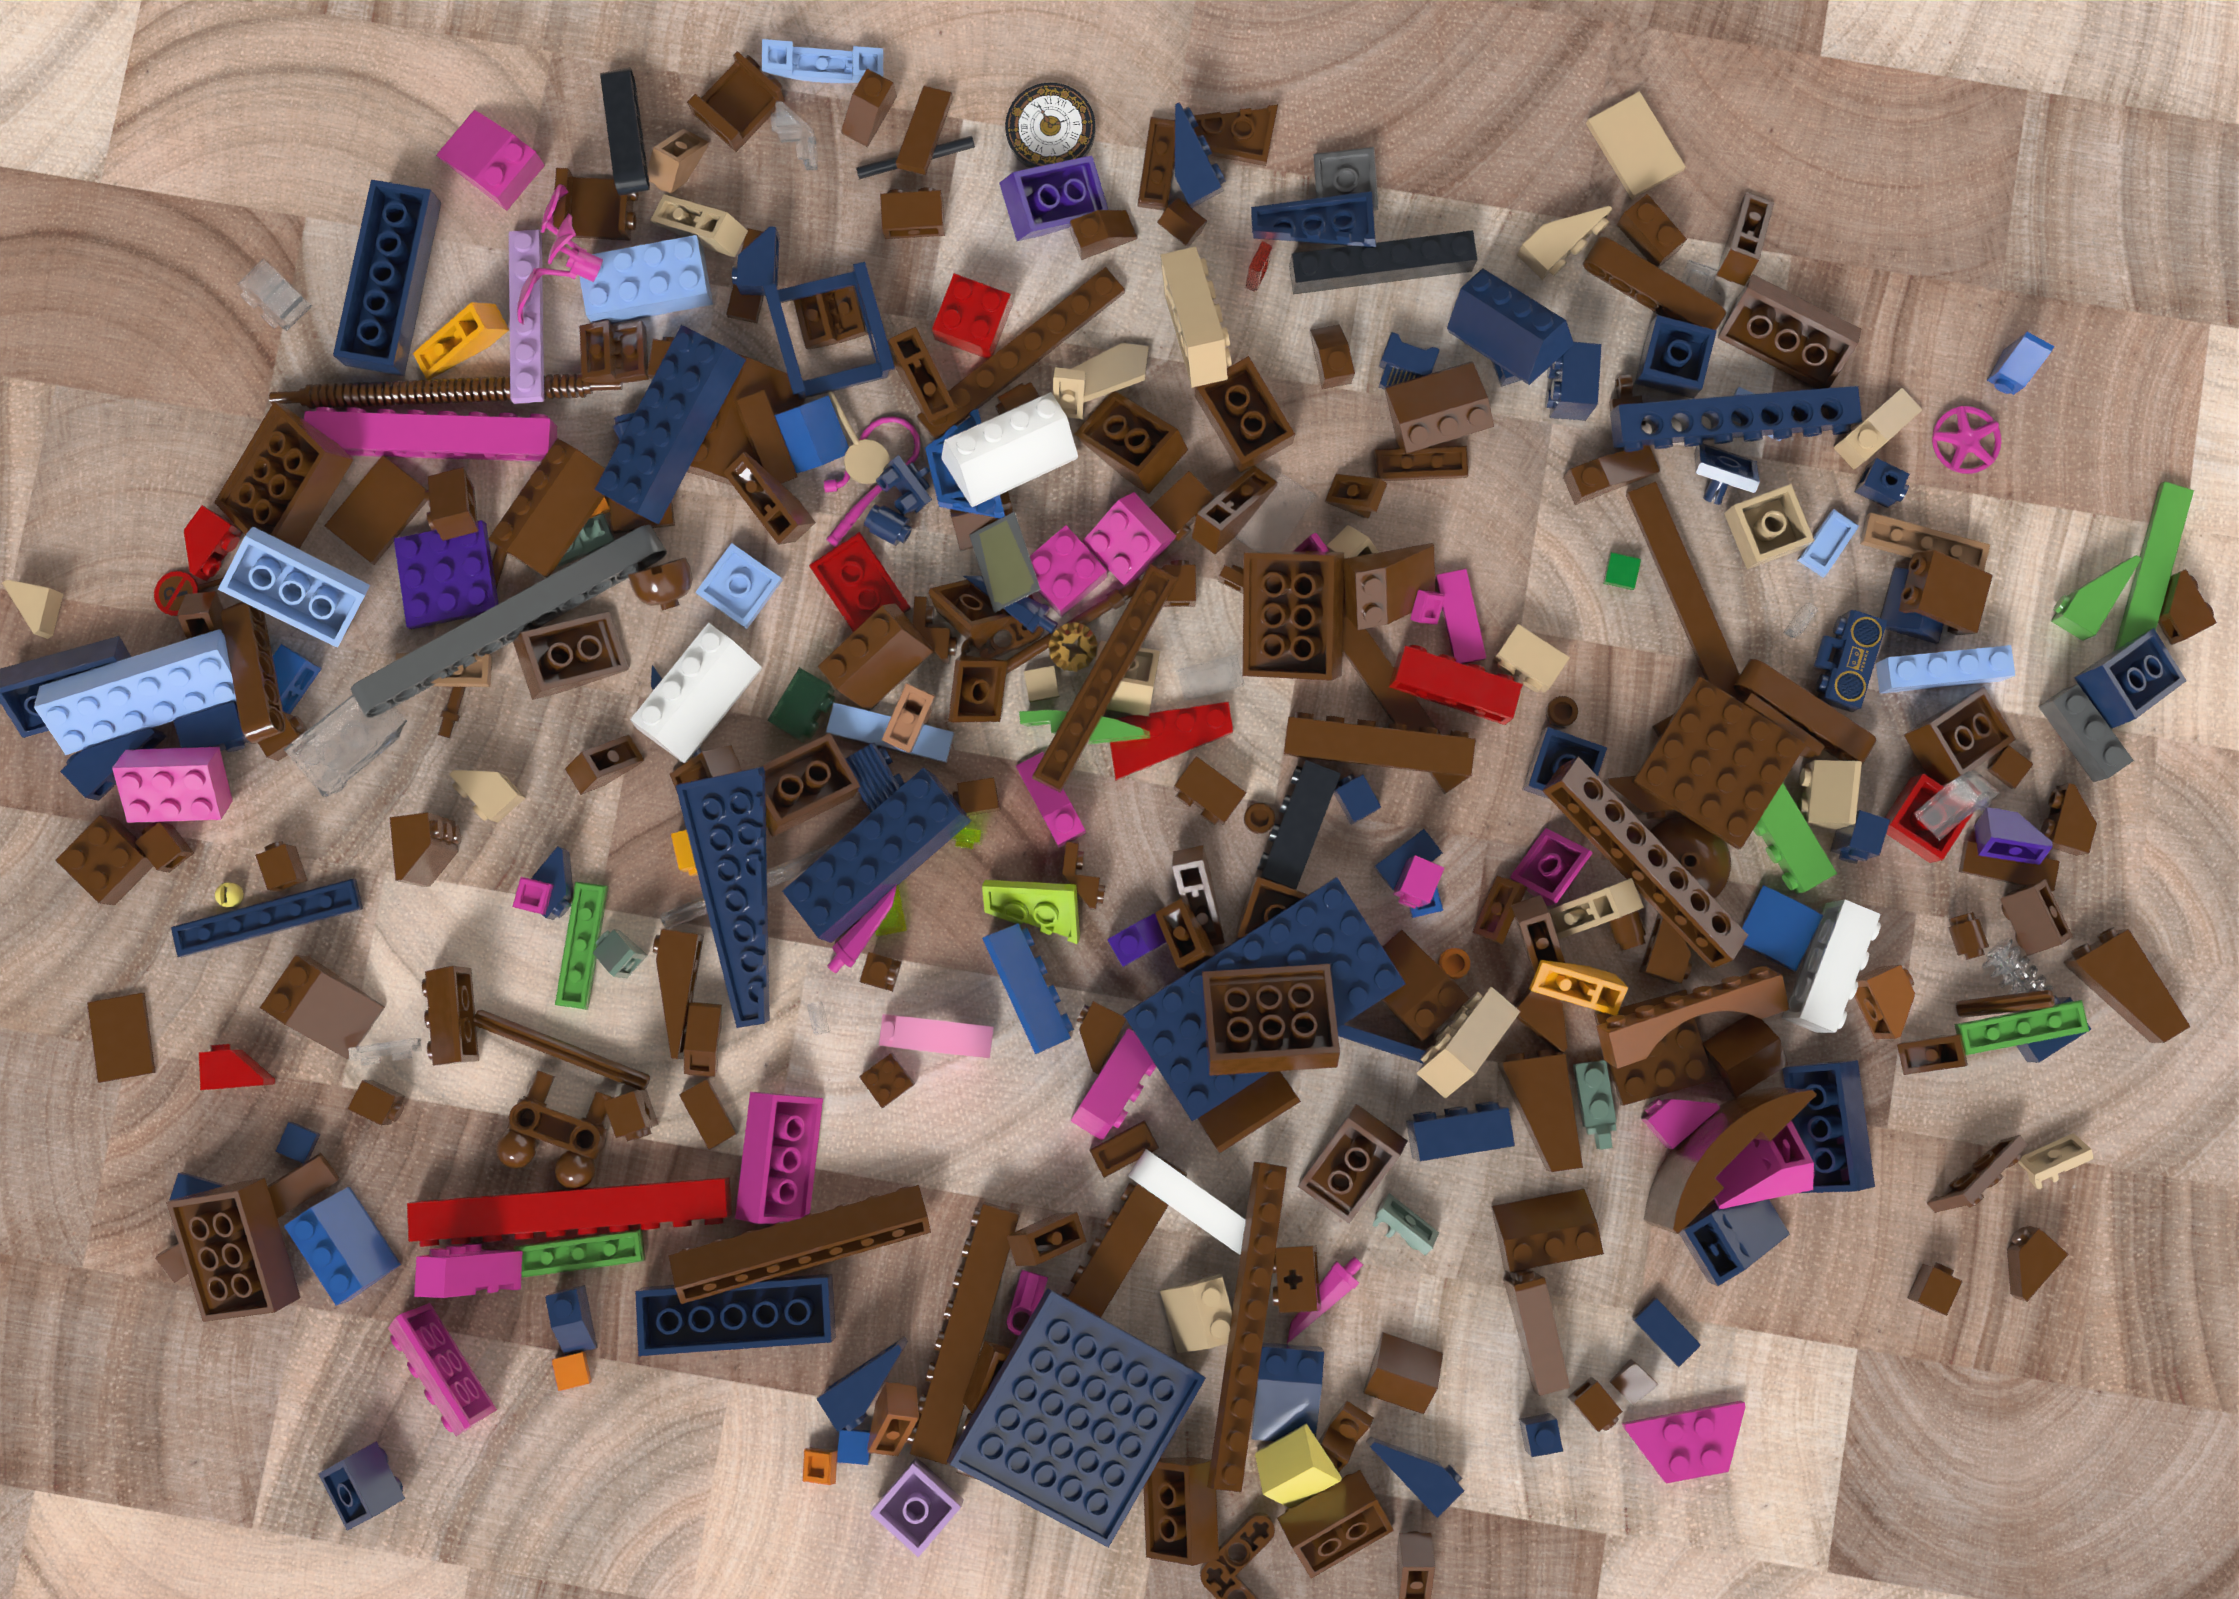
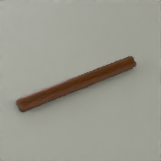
M478 1010L473 1018L472 1024L474 1026L635 1089L645 1090L649 1084L650 1076L646 1073L495 1014Z

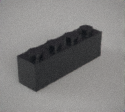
M1307 760L1302 767L1296 766L1290 783L1295 784L1291 796L1285 794L1279 812L1284 813L1280 825L1274 823L1268 838L1269 841L1273 842L1269 854L1263 852L1257 867L1258 870L1262 871L1260 878L1297 890L1341 773Z

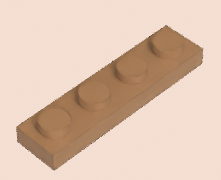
M1875 513L1867 515L1860 541L1861 545L1913 558V555L1917 552L1936 550L1983 571L1990 549V544Z

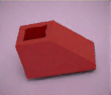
M201 505L184 528V537L190 573L207 582L210 577L218 573L221 568V562L227 553L237 547L240 541L239 537L243 532L203 505Z

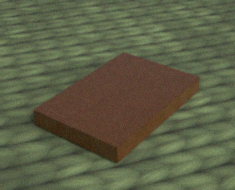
M382 455L324 527L371 564L375 565L392 545L394 538L401 534L427 502L425 490L427 489Z

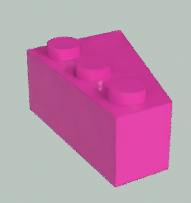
M465 1243L462 1246L430 1249L429 1255L416 1257L414 1297L448 1298L476 1295V1291L487 1289V1293L498 1292L499 1289L521 1290L523 1251L481 1249L482 1244Z

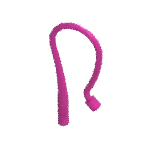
M895 416L882 417L872 422L859 438V441L867 439L877 426L883 423L895 422L906 427L914 438L913 455L905 463L906 465L917 460L921 448L920 436L915 427L906 419ZM846 470L843 479L836 482V479L824 480L825 493L838 491L837 488L847 484L850 476ZM876 485L845 515V518L840 521L839 525L827 537V542L834 547L838 545L842 537L846 535L847 531L850 530L866 507L882 491L879 485Z

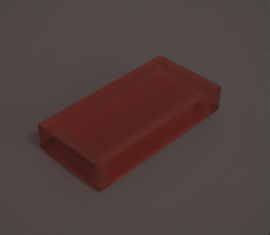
M1264 241L1261 242L1248 268L1245 288L1253 292L1258 290L1269 268L1272 245Z

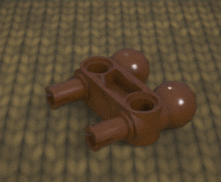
M537 1070L527 1097L519 1098L517 1104L510 1111L509 1125L507 1127L509 1130L504 1132L497 1141V1157L502 1164L509 1168L524 1167L532 1161L536 1154L535 1138L568 1150L556 1162L555 1173L560 1184L567 1189L577 1190L584 1188L592 1181L595 1175L594 1159L602 1151L606 1142L605 1135L608 1129H605L606 1125L603 1123L607 1116V1111L603 1102L614 1097L596 1091L586 1118L582 1117L580 1120L546 1107L545 1100L555 1076ZM531 1109L535 1114V1120L530 1126L525 1127L522 1123V1115ZM590 1130L594 1134V1142L590 1147L584 1148L581 1145L580 1138L584 1132Z

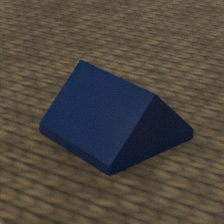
M1894 568L1880 616L1881 619L1887 620L1885 629L1938 644L1944 626L1943 623L1916 612L1903 613L1899 611L1901 593L1905 588L1909 569Z

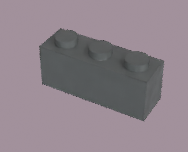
M2078 684L2061 690L2038 706L2093 782L2110 778L2134 761Z

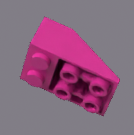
M1792 1121L1771 1141L1754 1138L1715 1177L1724 1189L1714 1199L1719 1209L1813 1190L1814 1162Z

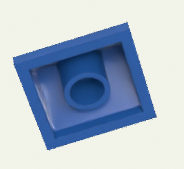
M829 395L774 415L796 473L822 466L845 456L849 446Z

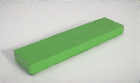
M575 881L555 1005L588 1010L597 959L593 952L598 947L595 943L601 935L608 886Z
M2082 1000L2056 1004L2050 1008L2025 1010L1954 1024L1956 1034H1961L1966 1055L2089 1032Z
M641 1229L514 1246V1251H523L521 1278L645 1261Z

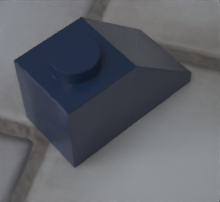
M776 227L767 228L738 255L737 266L732 267V283L737 285L741 295L765 296L763 286L774 283L778 290L780 236Z
M557 846L531 878L554 885L546 915H543L546 919L554 920L556 917L561 918L571 907L569 901L573 897L570 852L565 848Z
M585 1285L546 1295L545 1299L551 1329L564 1354L570 1355L598 1348Z

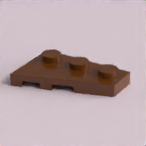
M2021 1135L2000 1140L1973 1163L1972 1167L1975 1171H1970L1960 1178L1954 1179L1949 1184L1952 1190L1947 1195L1941 1197L1934 1196L1927 1204L1934 1213L1963 1206L1971 1208L1977 1205L1984 1198L1982 1193L1987 1188L1996 1185L2003 1178L2001 1173L2006 1168L2015 1165L2022 1158L2020 1153L2028 1146V1143Z

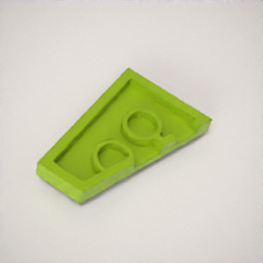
M1001 880L984 881L982 892L985 913L1019 925L1027 923L1041 928L1040 932L1048 935L1054 932L1068 937L1067 941L1078 944L1080 940L1076 885Z

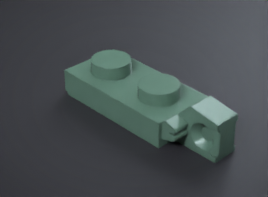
M1605 1060L1573 1064L1583 1127H1586L1587 1135L1594 1134L1596 1149L1613 1148L1610 1131H1616L1615 1123L1617 1122L1607 1063Z

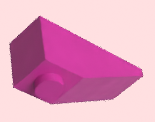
M1041 752L1016 765V768L1058 848H1060L1066 842H1071L1086 834V830L1064 789L1059 793L1032 779V775L1044 755Z

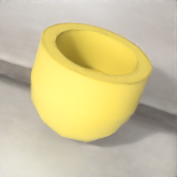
M230 882L221 884L214 894L216 901L221 906L228 908L238 906L244 897L242 888L238 884ZM225 888H227V893H226L227 902H224V899H225Z

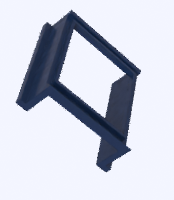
M865 262L853 264V272L777 290L775 283L763 286L793 394L798 393L799 400L888 378V372L895 369ZM855 286L876 363L802 381L781 303Z

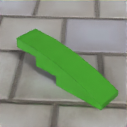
M1019 711L1020 724L1027 727L1051 724V733L1056 734L1068 711ZM1102 717L1088 744L1150 738V732L1116 719Z

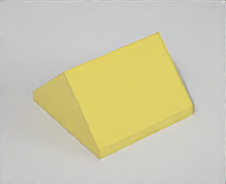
M1307 1424L1255 1453L1263 1495L1289 1508L1300 1504L1342 1480L1339 1472Z

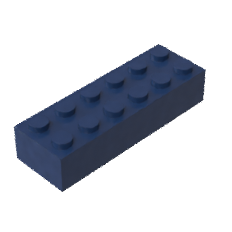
M371 179L333 356L345 366L405 376L441 207V201L431 189Z
M681 324L594 490L636 514L659 524L746 359L727 347Z
M923 767L782 892L817 938L832 943L866 914L896 884L898 886L972 820L939 779Z
M833 1274L771 1278L683 1304L680 1303L674 1285L642 1287L635 1291L638 1356L832 1343L836 1338Z

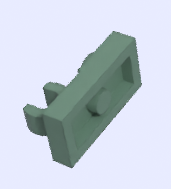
M603 513L587 521L559 562V567L589 555L615 541Z
M1390 1193L1382 1201L1373 1222L1375 1228L1381 1222L1387 1223L1390 1226L1386 1234L1388 1238L1392 1237L1397 1231L1411 1248L1419 1250L1425 1256L1433 1249L1439 1235L1437 1230Z

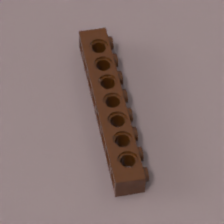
M1580 757L1560 766L1542 790L1544 794L1627 880L1632 878L1637 891L1712 969L1733 961L1748 934Z

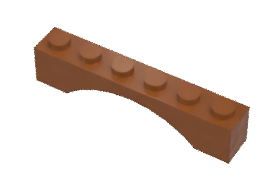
M1766 966L1756 967L1749 971L1750 974L1741 977H1726L1721 980L1720 984L1697 987L1692 990L1693 993L1670 996L1664 999V1003L1655 1006L1644 1005L1635 1009V1013L1626 1016H1611L1606 1019L1605 1023L1596 1025L1604 1060L1618 1069L1647 1059L1654 1047L1668 1032L1698 1015L1715 1011H1735L1764 1019L1790 1010L1782 974Z

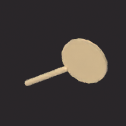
M828 392L827 395H829L837 414L854 443L845 454L844 465L846 472L853 480L861 484L876 483V479L890 462L887 450L882 444L874 440L864 439L859 441L833 392Z

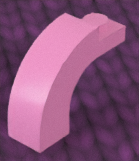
M883 1014L879 1045L990 1058L994 1027Z

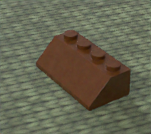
M1752 274L1737 298L1717 338L1817 389H1825L1831 387L1859 344L1862 329Z
M557 438L488 540L510 556L548 578L605 495L594 489L605 468L578 449Z

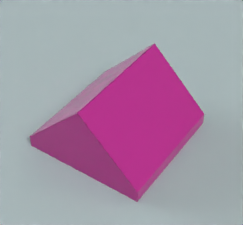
M1545 828L1510 878L1526 886V891L1534 897L1541 895L1545 904L1551 906L1558 902L1590 858L1592 852Z

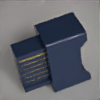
M1391 332L1379 367L1385 370L1378 388L1384 389L1394 384L1431 374L1440 349L1436 347H1431L1427 350L1403 343L1399 334Z

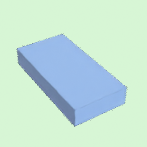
M1835 509L1831 510L1813 536L1815 541L1805 548L1797 561L1821 577H1825L1859 525Z

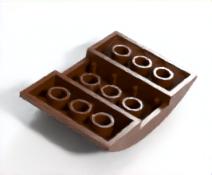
M1773 1087L1743 1094L1720 1105L1718 1111L1674 1149H1671L1664 1159L1649 1192L1644 1220L1649 1225L1679 1234L1724 1189L1715 1177L1754 1138L1771 1141L1817 1094L1813 1090Z

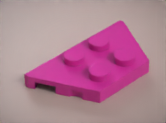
M1736 1401L1622 1422V1427L1654 1467L1660 1478L1667 1484L1729 1472L1746 1407L1745 1402Z

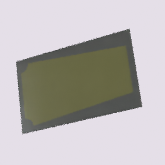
M1015 512L969 535L994 612L1041 590Z

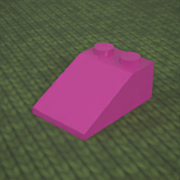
M476 110L468 116L436 154L440 160L506 211L545 166L536 151L514 134Z

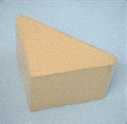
M12 580L2 582L33 634L46 639L52 637L63 593L51 588Z

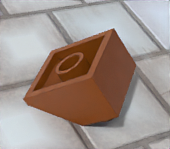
M1902 965L1881 966L1857 977L1858 988L1854 997L1874 1038L1896 1039L1901 1037L1915 997L1912 987L1914 980L1910 972L1906 968L1903 969Z

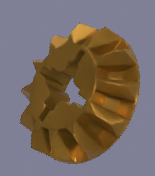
M1076 622L1066 623L1057 628L1052 634L1049 641V654L1053 662L1064 671L1078 672L1080 669L1089 667L1092 660L1096 657L1098 643L1094 633L1087 626ZM1078 638V645L1084 652H1074L1072 656H1069L1070 651L1062 643L1073 644Z

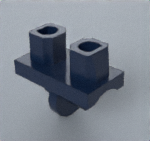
M899 455L885 466L882 474L876 479V482L883 491L888 492L896 486L901 492L902 496L894 504L903 516L913 511L918 513L932 501V498L926 492L931 486L924 478L930 473V470L925 467L919 471L913 462L906 465Z

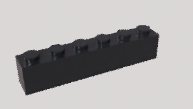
M1471 230L1377 242L1376 247L1346 246L1292 253L1289 270L1294 295L1472 272L1478 259L1474 232Z

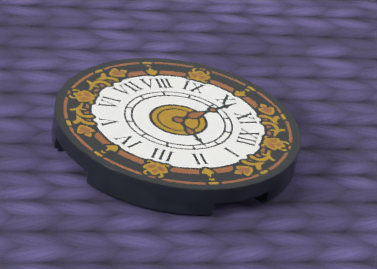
M1041 83L1024 90L1012 102L1006 116V137L1014 156L1028 168L1082 158L1088 155L1094 143L1096 132L1095 117L1088 101L1075 89L1060 83Z

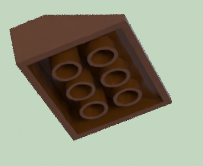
M740 354L738 355L746 359L687 470L688 473L731 486L733 485L723 472L743 452L749 454L757 462L734 401L765 390L774 415L803 405L806 398L799 400L798 393L793 394L787 373Z
M274 401L214 503L245 535L253 526L300 549L354 459L335 441L279 402Z
M1244 552L1242 676L1332 681L1342 676L1344 552Z
M1330 964L1202 972L1209 1076L1338 1067L1340 1046Z
M265 1178L241 1181L166 1202L203 1322L275 1313L301 1298Z

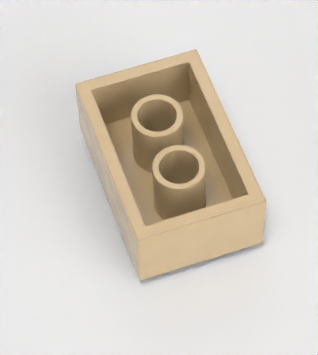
M1490 987L1482 995L1476 992L1465 1006L1462 1005L1452 1015L1451 1019L1453 1022L1450 1026H1445L1435 1038L1438 1041L1436 1045H1432L1422 1055L1420 1060L1423 1062V1065L1417 1071V1074L1439 1094L1447 1098L1476 1074L1520 1011L1493 987Z

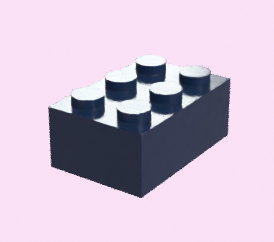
M1489 1101L1475 1104L1476 1110L1468 1111L1467 1107L1463 1106L1444 1109L1445 1115L1436 1116V1112L1432 1111L1414 1113V1120L1406 1121L1412 1159L1427 1161L1514 1147L1515 1142L1509 1108L1499 1106V1102Z

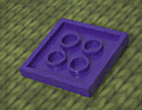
M483 520L478 521V532L442 541L437 530L394 538L407 628L412 630L475 617L499 604L487 524Z

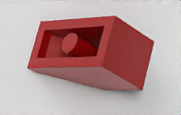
M230 1044L210 1045L209 1052H199L200 1090L275 1084V1078L243 1050H231Z

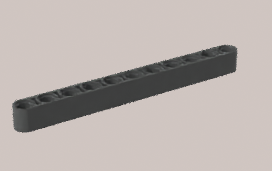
M651 525L641 526L361 679L350 690L365 717L372 718L435 685V683L431 682L439 677L444 679L453 675L454 672L459 670V666L463 665L466 668L477 662L478 660H475L473 654L483 657L485 654H491L513 642L521 632L537 629L629 578V574L644 570L665 557L667 551Z

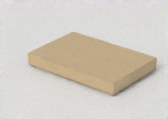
M1640 91L1593 116L1586 122L1587 127L1631 199L1681 173L1686 168Z

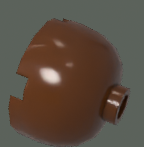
M686 557L628 575L635 596L642 603L649 606L660 605L662 610L679 606L678 599L687 595L692 585L691 568Z

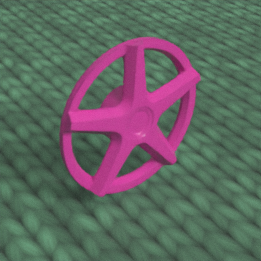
M1959 406L1951 409L1940 417L1934 427L1932 434L1934 452L1940 462L1952 471L1962 474L1980 472L1993 464L2000 452L2001 434L1999 424L1989 414L1975 407ZM1966 413L1978 415L1988 424L1972 429ZM1957 414L1958 431L1940 432L1939 429L1942 423L1950 416ZM1993 432L1995 439L1992 455L1980 444V440ZM1937 441L1952 443L1956 451L1951 464L1942 456ZM1970 452L1984 461V464L1976 468H1959L1966 455Z

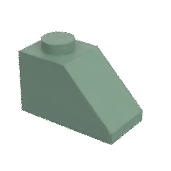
M613 929L612 932L606 931L596 941L595 944L598 947L593 952L613 977L626 979L648 956L622 931Z

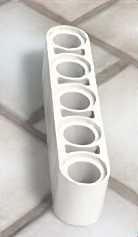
M1146 1149L1128 1176L1241 1255L1245 1219Z

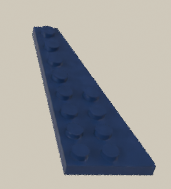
M762 766L675 785L737 1028L765 1024L770 1021L765 771Z

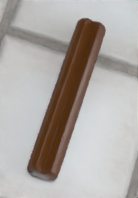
M2050 990L1960 1000L1956 1002V1011L1959 1017L1966 1018L2053 1007L2055 999L2053 992Z

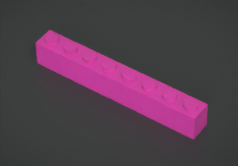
M317 407L316 411H305L304 415L306 422L335 441L350 456L381 457L383 455L385 457L541 462L556 441L558 428L544 414H530L529 418H521L513 413H500L499 417H489L486 413L469 412L468 416H457V413L451 411H439L438 415H427L426 412L421 410H408L407 414H396V411L390 409H378L377 413H366L365 410L359 408H348L346 412H335L332 408Z

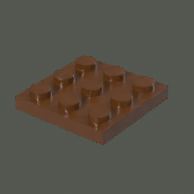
M1684 989L1620 1007L1617 1015L1626 1016L1635 1013V1009L1644 1005L1655 1006L1664 1003V999L1675 995L1685 996L1688 993ZM1604 1012L1594 1014L1597 1025L1605 1023L1607 1018L1614 1016ZM1695 1017L1681 1023L1668 1032L1654 1047L1647 1059L1618 1069L1609 1064L1620 1105L1622 1106L1713 1081Z

